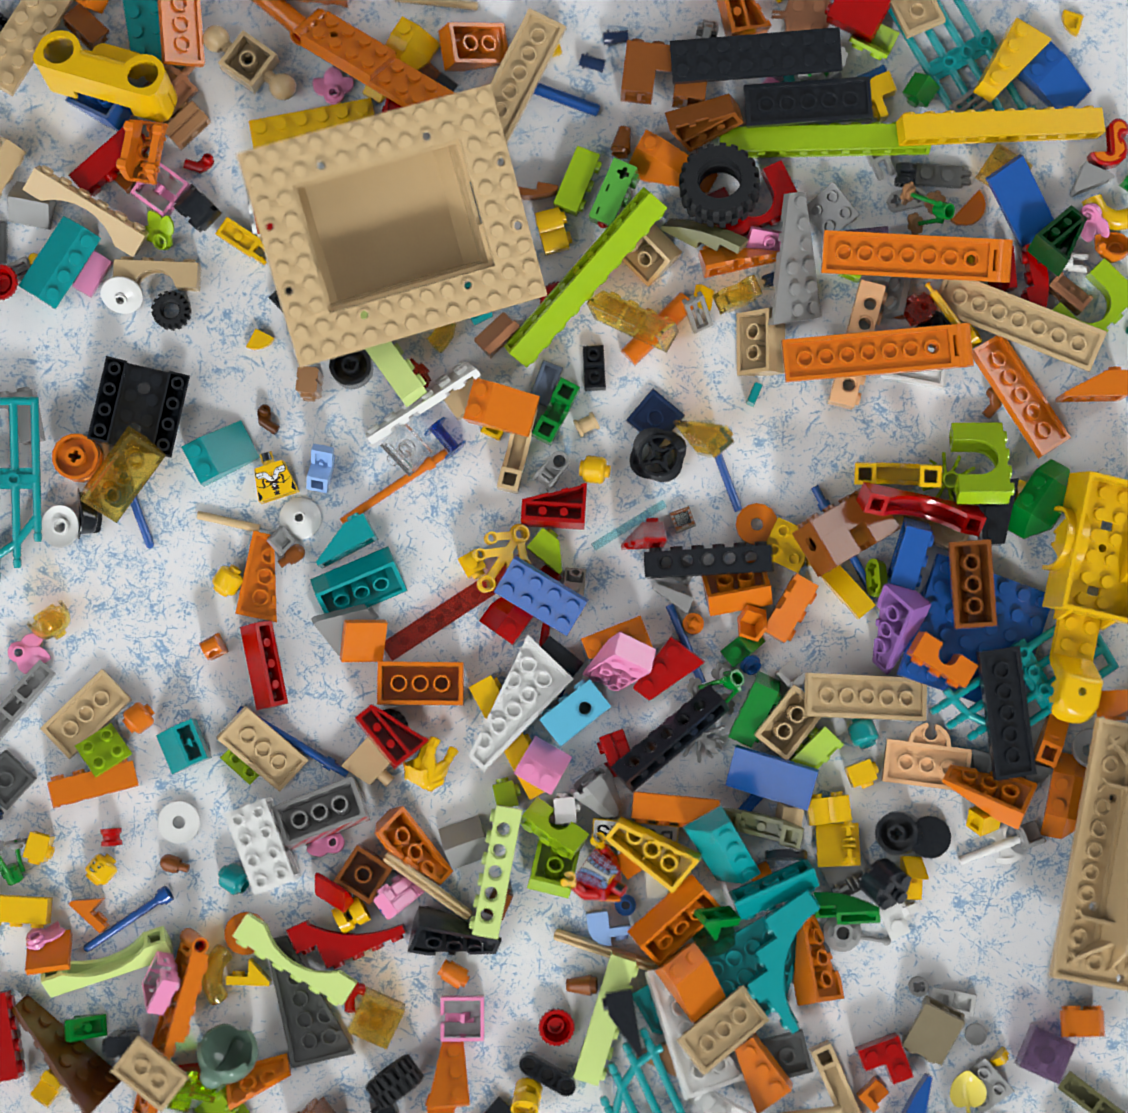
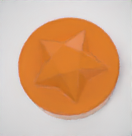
M690 613L685 616L682 625L688 634L694 635L703 629L704 621L699 614Z

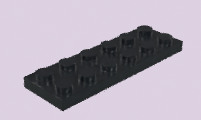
M870 76L749 84L743 86L746 128L873 119Z
M1020 646L976 652L993 780L998 781L1035 775L1037 770Z

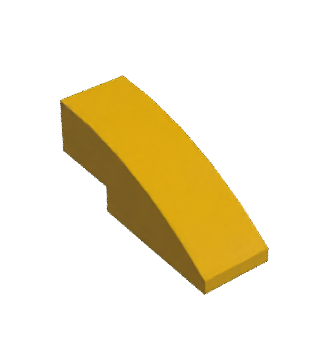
M840 565L820 576L857 620L876 606Z

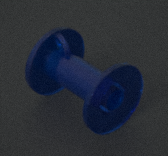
M442 417L424 433V436L426 437L432 433L449 452L444 458L448 460L460 451L467 442L463 441L458 444L442 426L446 420L445 417Z

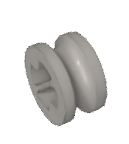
M915 976L910 979L908 988L913 995L922 997L927 994L929 985L924 978ZM920 981H922V986L924 987L923 990H917L915 992L913 990L915 989L913 984L915 982L920 983Z

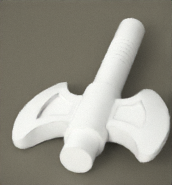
M1001 823L998 830L985 835L986 839H993L994 843L958 857L960 865L999 852L1000 856L995 860L996 863L1003 865L1013 864L1023 857L1022 854L1016 853L1011 849V847L1021 843L1018 835L1006 837V831L1009 826Z

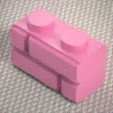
M401 873L391 880L393 883L391 886L385 884L377 891L379 895L374 898V903L382 910L381 912L386 919L389 920L425 892Z

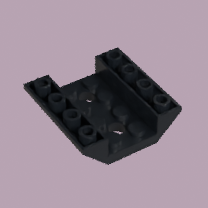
M106 356L87 439L131 451L171 458L190 375L173 371L164 372ZM141 383L148 384L150 386L149 393H139L138 386ZM131 424H138L141 428L140 433L131 435L128 431Z

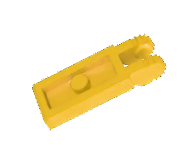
M226 217L216 231V236L249 258L252 257L265 266L267 263L265 258L254 253L258 247L264 250L262 240Z

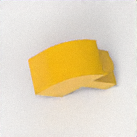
M890 71L870 79L873 118H876L878 122L886 121L889 116L883 100L894 96L897 91Z
M50 1068L48 1071H44L40 1077L41 1080L30 1093L32 1098L47 1109L63 1089V1086L60 1085Z

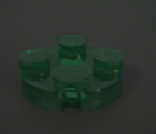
M734 926L721 927L718 938L715 941L713 938H709L711 935L703 927L692 937L702 953L707 957H713L726 953L735 945L736 930Z

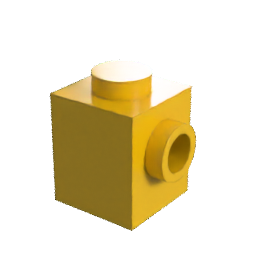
M474 550L458 558V561L469 579L473 577L475 580L485 574L484 570L487 567L483 560L477 562L473 559L472 553Z
M870 759L844 767L851 788L861 786L864 789L874 785L873 781L878 779L876 775L879 773L875 761L871 762Z
M31 831L22 857L28 858L27 862L40 865L41 862H48V859L53 857L55 851L53 846L55 837Z

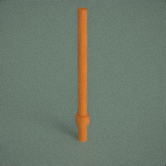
M443 449L433 457H427L423 460L424 463L341 517V522L344 524L348 521L347 518L357 512L359 515L364 513L425 471H431L436 467L437 463L448 457L449 454Z

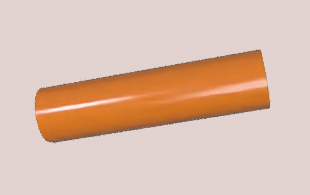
M252 0L289 32L293 31L306 19L305 16L285 0Z
M680 292L620 350L634 366L687 316L682 300L686 299L688 301L690 299L685 294Z

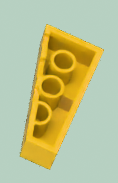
M1017 17L1004 33L973 92L991 103L1047 46L1052 38Z
M622 816L604 838L672 893L696 866L702 856L701 853Z

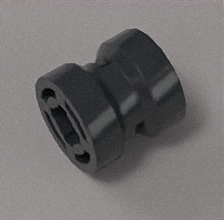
M909 162L897 163L895 169L897 177L894 179V186L903 188L910 181L915 186L914 174L916 173L917 165Z

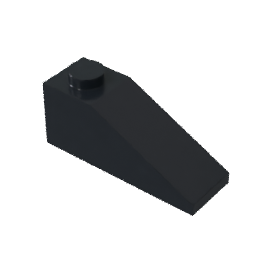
M632 988L606 992L605 998H602L604 1011H608L609 1017L637 1056H642L643 1052Z

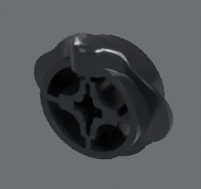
M655 427L646 428L639 432L634 439L629 458L630 468L641 478L652 479L657 482L671 481L681 472L686 455V442L675 432ZM665 438L670 444L658 447L652 439ZM648 444L649 454L642 460L643 448ZM656 450L662 452L660 459L654 458ZM671 450H673V460L668 467L666 459ZM658 463L663 471L652 472L645 466Z

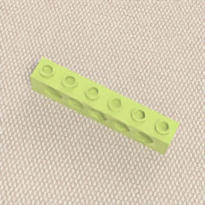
M497 805L496 809L491 810L490 822H493L492 831H487L485 843H489L488 852H483L481 864L485 865L484 873H479L477 886H481L480 895L476 894L473 907H476L477 911L476 916H471L469 929H473L472 935L498 939L522 809ZM499 823H507L510 827L509 833L505 835L500 834L497 830ZM496 844L504 845L506 849L504 855L498 856L494 853L493 848ZM497 865L501 868L502 873L499 877L491 876L489 872L491 866ZM488 887L496 888L498 894L495 898L491 899L486 896L485 890ZM485 908L491 909L493 911V918L485 920L481 915V911Z

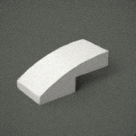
M933 987L931 998L964 1013L966 1016L974 1017L977 995Z

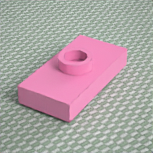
M751 226L747 236L749 240L746 248L780 251L781 242L778 239L779 233L782 232Z

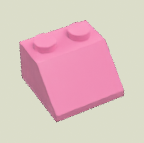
M535 736L513 774L551 795L572 756Z

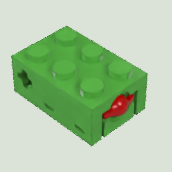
M613 158L590 211V222L597 224L600 228L607 229L622 212L623 207L625 208L630 203L632 198L630 191L632 188L636 189L640 180L637 167ZM625 173L628 174V177H624L623 179L619 178L620 175L623 176Z

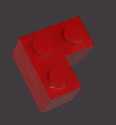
M895 1032L855 1047L861 1066L865 1071L884 1065L893 1085L914 1077L900 1038Z

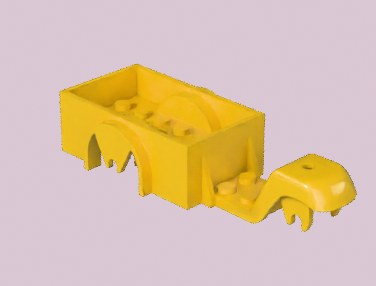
M1093 471L1069 474L1063 506L1054 507V511L1064 513L1066 516L1053 531L1056 534L1054 542H1051V546L1058 557L1052 564L1042 565L1043 570L1049 571L1042 607L1055 609L1053 619L1057 620L1049 656L1056 680L1051 683V686L1054 687V693L1048 699L1053 703L1051 712L1057 719L1076 724L1089 721L1097 711L1100 702L1103 679L1093 663L1099 630H1104L1114 623L1128 624V480ZM1102 521L1112 523L1111 531L1100 529ZM1088 586L1099 588L1098 595H1089L1087 593Z

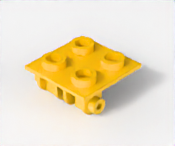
M778 517L767 540L768 545L773 546L774 562L799 573L805 564L806 556L792 535L793 532L798 530V527Z
M845 821L844 823L816 825L818 867L861 866L859 823Z

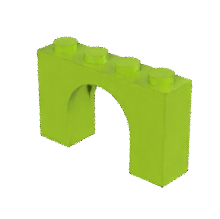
M1104 258L1085 277L1104 296L1106 312L1104 317L1098 322L1083 323L1108 332L1107 327L1111 323L1115 325L1124 316L1121 313L1126 308L1128 309V280ZM1061 302L1052 309L1055 312L1081 321Z
M951 423L949 431L950 451L983 454L993 462L995 467L992 471L985 474H958L955 484L957 504H1008L1010 496L1014 495V483L1010 482L1012 466L1008 465L1010 451L1005 445L1007 443V431H1003V423Z

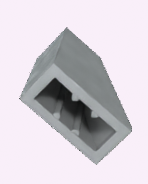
M365 604L317 615L312 617L311 620L338 656H340L344 620H376L379 616L372 607L368 609Z

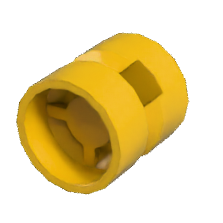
M357 896L353 897L354 902L346 910V912L350 911L353 917L352 920L349 919L346 912L343 913L336 908L332 909L334 919L343 934L355 929L356 924L362 925L371 920L366 905Z
M533 1078L519 1079L515 1085L511 1112L538 1113L543 1090L541 1083Z

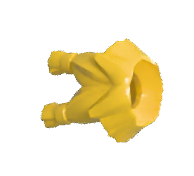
M431 736L429 742L419 750L416 758L403 763L404 780H409L427 791H434L436 788L444 785V778L448 773L450 764L459 751L457 748L449 746L444 759L437 763L435 753L440 740Z

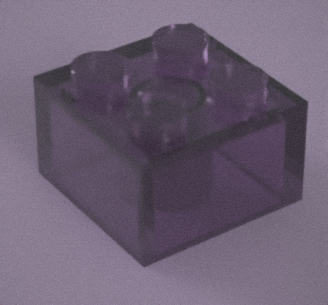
M1031 1023L1014 1063L1027 1071L1060 1084L1076 1044Z

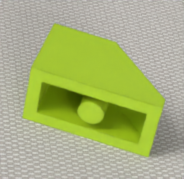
M542 528L529 543L527 549L560 575L562 573L560 544L557 539L559 535L550 528L547 530Z

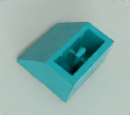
M196 718L186 720L156 735L172 775L212 758Z

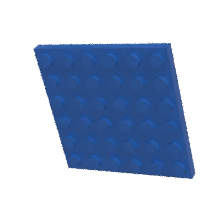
M936 554L923 593V597L931 603L924 622L914 637L911 638L904 651L897 675L941 691L950 687L955 692L961 687L955 689L945 683L947 679L942 676L938 678L928 672V667L924 665L918 666L910 661L911 657L906 652L917 633L927 632L943 643L939 650V659L943 664L948 663L953 654H961L978 665L976 652L1010 647L1023 638L1029 643L1043 633L1050 608L1042 607L1045 592L993 573L997 626L954 629L950 560L948 556ZM1038 647L1032 650L1034 656ZM978 668L976 669V671H975L974 675L972 676L971 680H973L974 678H976L977 676H979V669H978ZM981 685L961 698L975 703L982 699Z

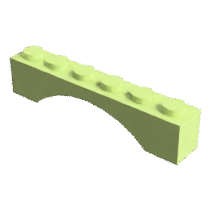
M250 912L245 915L233 935L237 939L235 942L244 948H247V946L255 950L254 954L263 960L265 958L271 960L273 967L280 971L285 969L291 973L290 977L299 983L304 981L309 985L308 988L316 994L323 993L327 996V1001L335 1006H338V1004L343 1006L358 982L342 970H315L295 962L276 944L268 924Z
M164 926L143 932L131 945L115 954L95 960L71 961L70 969L41 973V983L50 998L151 965L157 951L173 954L172 940Z

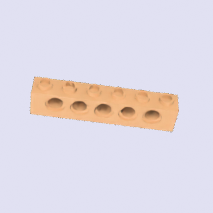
M861 279L846 334L872 332L875 330L876 325H880L883 314L879 312L881 304L885 305L888 295L885 292V285ZM871 301L874 304V309H866L864 302ZM866 321L869 324V329H861L859 322ZM866 376L834 378L827 404L850 410L855 405H859L861 393H858L860 385H864ZM850 381L853 384V390L844 389L843 382Z

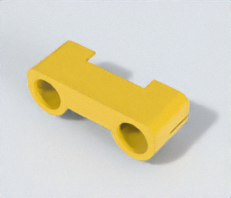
M64 30L53 31L45 35L40 40L33 54V61L52 92L78 99L77 93L129 107L134 116L159 123L170 119L175 109L174 106L177 104V94L162 62L153 55L140 54L106 43L98 44L94 47L93 51L82 48L74 34ZM144 76L147 81L154 83L144 88H138L129 83L128 77L138 80Z

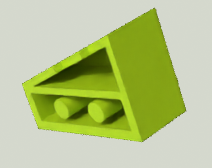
M815 727L807 735L809 739L804 744H800L789 761L818 769L844 744L828 728L820 727L818 729Z

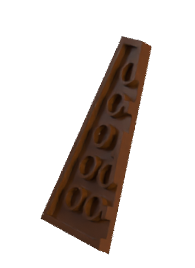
M28 994L13 1007L12 1013L24 1031L30 1033L34 1039V1046L36 1049L40 1048L45 1056L44 1061L60 1085L66 1087L70 1093L72 1103L74 1105L77 1104L82 1113H93L122 1081L111 1072L113 1067L82 1040L66 1042L65 1026Z

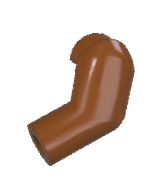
M992 387L986 391V395L990 398V404L982 412L988 419H991L1002 406V402Z

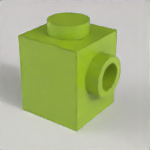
M508 777L496 779V784L492 785L496 805L506 807L518 806V796H521L519 784H514V780L509 781Z

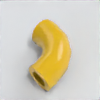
M1101 194L1081 202L1083 206L1091 203L1097 204L1102 210L1101 217L1108 222L1109 230L1128 229V208L1121 210L1110 208L1106 205Z

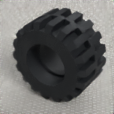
M409 1054L403 1055L375 1075L367 1083L365 1089L378 1107L385 1109L413 1090L423 1080L424 1075Z

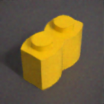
M559 207L535 213L545 256L570 250L569 244H572L570 231L566 232L564 224L567 223L565 212H560Z
M843 791L830 792L829 797H822V793L812 794L809 809L806 811L808 825L852 821L849 795H843Z

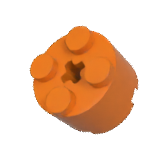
M1061 1006V1037H1105L1104 1010H1102V1006H1082L1083 1010L1080 1009V1006Z

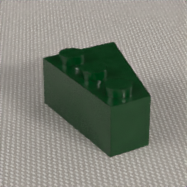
M1071 205L1036 234L1026 251L1059 277L1071 258L1070 256L1081 235L1087 217Z

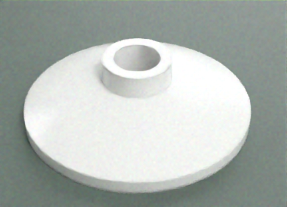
M114 276L104 282L101 289V298L109 309L117 313L127 314L136 311L141 306L143 292L134 280L124 276Z
M307 498L291 499L280 511V526H284L294 539H307L318 531L321 525V512L318 506ZM298 514L303 515V520L300 522L296 521Z
M57 505L45 512L42 518L41 533L48 544L54 547H66L77 538L80 524L78 516L71 508Z

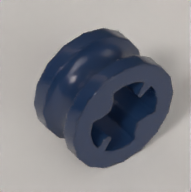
M774 272L761 277L765 281L763 284L764 288L774 286Z

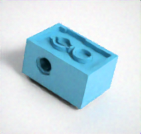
M584 679L574 686L576 691L571 695L568 693L564 694L557 700L559 702L554 708L549 706L541 713L543 717L539 720L560 747L611 707L591 680L587 682ZM582 702L589 703L591 705L590 713H580L579 705Z

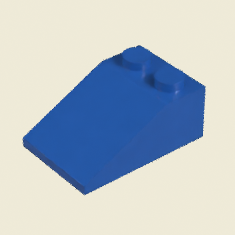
M1052 42L1017 77L1047 107H1055V109H1062L1067 106H1074L1075 108L1092 91L1067 56Z
M77 93L78 99L67 97L65 100L90 117L116 131H119L123 127L126 120L129 121L133 115L129 107Z

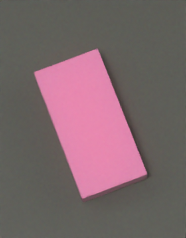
M93 251L72 286L92 298L113 262Z

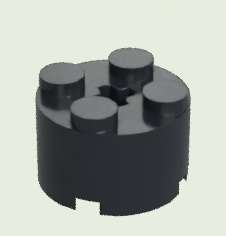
M193 184L174 201L176 203L173 206L174 209L185 218L189 217L188 222L199 232L206 231L223 214Z
M365 349L335 357L329 361V369L333 378L346 389L363 387L373 376V362ZM351 362L355 365L353 370L349 369L348 364Z
M890 812L877 823L875 838L886 853L905 855L917 850L923 839V829L920 820L914 815L907 812ZM900 830L903 832V835L899 837V835H896V831Z
M888 858L875 861L871 865L873 869L869 873L865 871L860 881V889L882 910H886L897 903L902 904L907 899L908 895L906 892L908 891L911 877Z

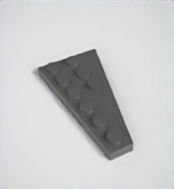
M287 935L274 938L276 944L288 957L305 966L299 954H296L292 942ZM269 960L292 1068L355 1054L354 1048L321 992L320 994L314 993L308 988L309 985L307 983L295 981L290 977L291 973L285 969L283 971L276 969L272 966L273 962Z

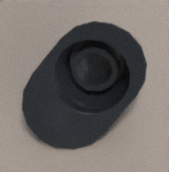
M78 488L80 524L78 539H80L81 534L99 533L101 531L102 512L96 504L81 500Z

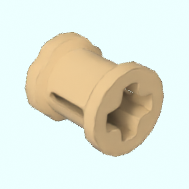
M590 412L588 416L578 421L576 419L573 420L581 438L584 437L585 433L593 429H600L593 412Z

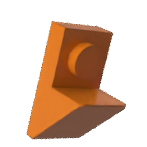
M105 898L76 899L68 904L98 933L104 932L110 926L106 922L108 919L99 911L95 912V909Z

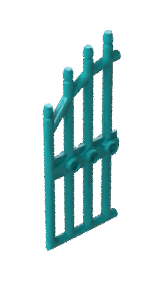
M937 0L946 18L943 24L957 47L946 52L932 28L924 31L939 56L928 62L914 37L906 39L890 7L888 10L890 16L925 74L930 75L940 86L937 94L947 111L950 110L949 106L953 102L940 80L950 75L962 96L969 92L968 87L957 70L968 65L977 81H979L983 72L975 60L986 54L990 61L994 54L993 50L998 46L995 38L988 29L983 32L981 31L963 0H953L974 34L973 38L964 42L941 2ZM1011 81L1006 86V89L1018 109L1030 108L1026 106ZM971 96L965 101L969 103L974 97ZM998 97L991 102L995 111L1005 110ZM977 102L974 105H972L970 109H973L976 106H978Z
M0 397V405H9L11 468H0V489H11L12 541L0 549V559L13 551L14 568H21L22 542L32 530L35 531L34 541L41 542L39 397ZM18 405H30L32 468H19ZM20 489H32L33 516L21 530Z
M1056 625L1029 643L1023 638L1010 646H1020L1024 681L1031 691L1026 694L1027 703L1035 699L1041 708L1040 711L1029 717L1031 727L1052 713L1051 707L1053 703L1049 701L1048 697L1054 693L1051 683L1056 680L1055 676L1048 680L1043 671V668L1050 664V654L1037 661L1032 650L1053 637ZM1099 633L1096 643L1098 647L1095 648L1093 660L1102 654L1108 663L1107 666L1098 671L1103 679L1118 669L1119 665ZM979 676L971 680L966 688L961 687L955 692L950 687L943 690L942 692L946 698L930 709V712L934 715L953 704L961 712L954 719L946 723V727L949 730L955 728L957 724H961L966 719L980 724L976 730H972L967 735L970 741L987 731L985 717L977 714L978 711L984 708L983 699L969 708L959 699L981 685Z
M645 1027L639 1029L648 1051L637 1059L629 1043L625 1042L622 1044L630 1063V1067L623 1078L614 1062L608 1064L617 1090L613 1106L610 1105L606 1095L600 1097L605 1113H620L623 1101L629 1113H638L627 1089L634 1075L652 1112L662 1113L641 1068L650 1059H652L676 1113H686L659 1056V1053L664 1051L662 1044L659 1043L655 1046L652 1038L649 1037L648 1030Z

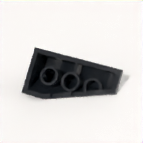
M419 906L413 920L407 952L427 956H436V952H448V955H456V952L467 951L470 955L496 954L502 938L493 939L472 935L473 929H469V922L440 909Z

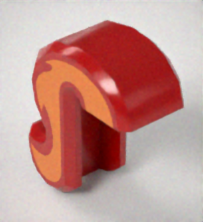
M1120 118L1114 119L1105 128L1107 151L1091 152L1087 156L1088 163L1108 170L1117 167L1126 158L1128 146L1124 138L1128 135V124Z

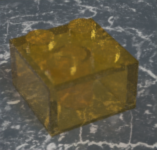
M366 986L348 1024L347 1032L387 1050L405 1012V1003Z

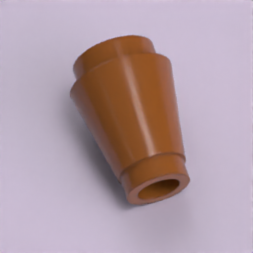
M619 126L610 148L612 156L625 159L631 153V129L629 127Z
M591 974L567 979L566 991L588 996L597 994L598 978L592 977Z

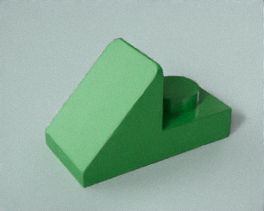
M738 636L723 648L720 653L734 668L766 641L763 637L756 642Z
M730 905L694 910L695 916L715 941L718 938L721 927L738 926L741 920Z
M106 1014L77 1015L74 1018L65 1019L66 1042L107 1036Z

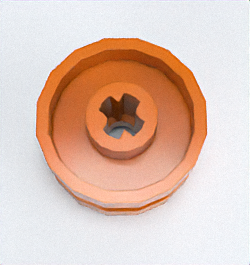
M69 434L62 437L55 444L52 451V462L61 476L74 482L86 483L95 479L101 473L104 466V454L102 448L95 441L87 439V436Z

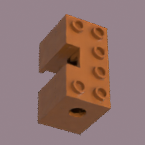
M634 38L632 41L627 40L620 101L651 105L656 71L672 72L670 45H665L662 41L648 43L638 38ZM707 82L674 85L672 107L682 108L705 101Z
M861 488L840 499L838 506L835 507L834 504H831L822 510L824 514L819 516L818 513H815L797 525L798 530L792 533L818 577L901 529L893 515L880 516L863 512L856 501Z

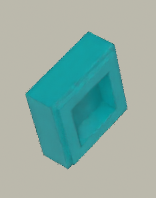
M754 383L746 401L747 405L752 407L755 405L763 386L762 384Z

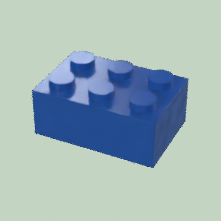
M904 517L887 573L889 584L911 590L920 587L922 575H920L921 568L926 567L928 555H926L927 548L932 547L934 541L933 530H931L929 523Z

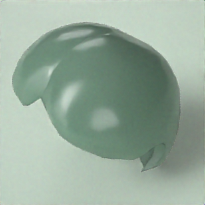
M220 1024L206 1032L197 1047V1061L201 1069L200 1080L205 1087L214 1089L222 1084L238 1082L252 1071L258 1057V1044L253 1033L249 1030H238L230 1024Z

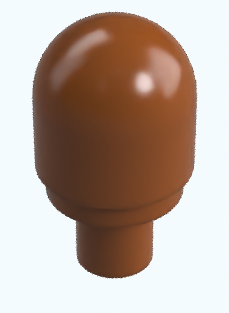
M300 544L292 545L284 553V557L277 561L281 568L289 563L291 565L296 564L305 556L304 547Z
M166 854L160 859V867L164 871L188 873L190 865L183 863L182 859L178 856Z

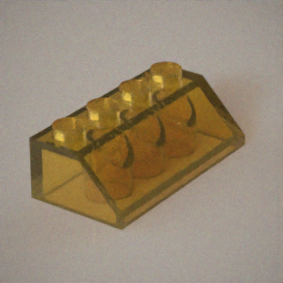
M603 290L587 302L595 320L666 353L679 332L676 322L670 317L665 316L662 318L650 308L645 310L632 300L625 301L621 299L620 295L612 291L608 293Z
M684 420L673 421L674 425L698 455L715 458L735 442L731 438L733 433L726 425Z
M128 426L80 492L81 501L117 523L166 455L147 437Z

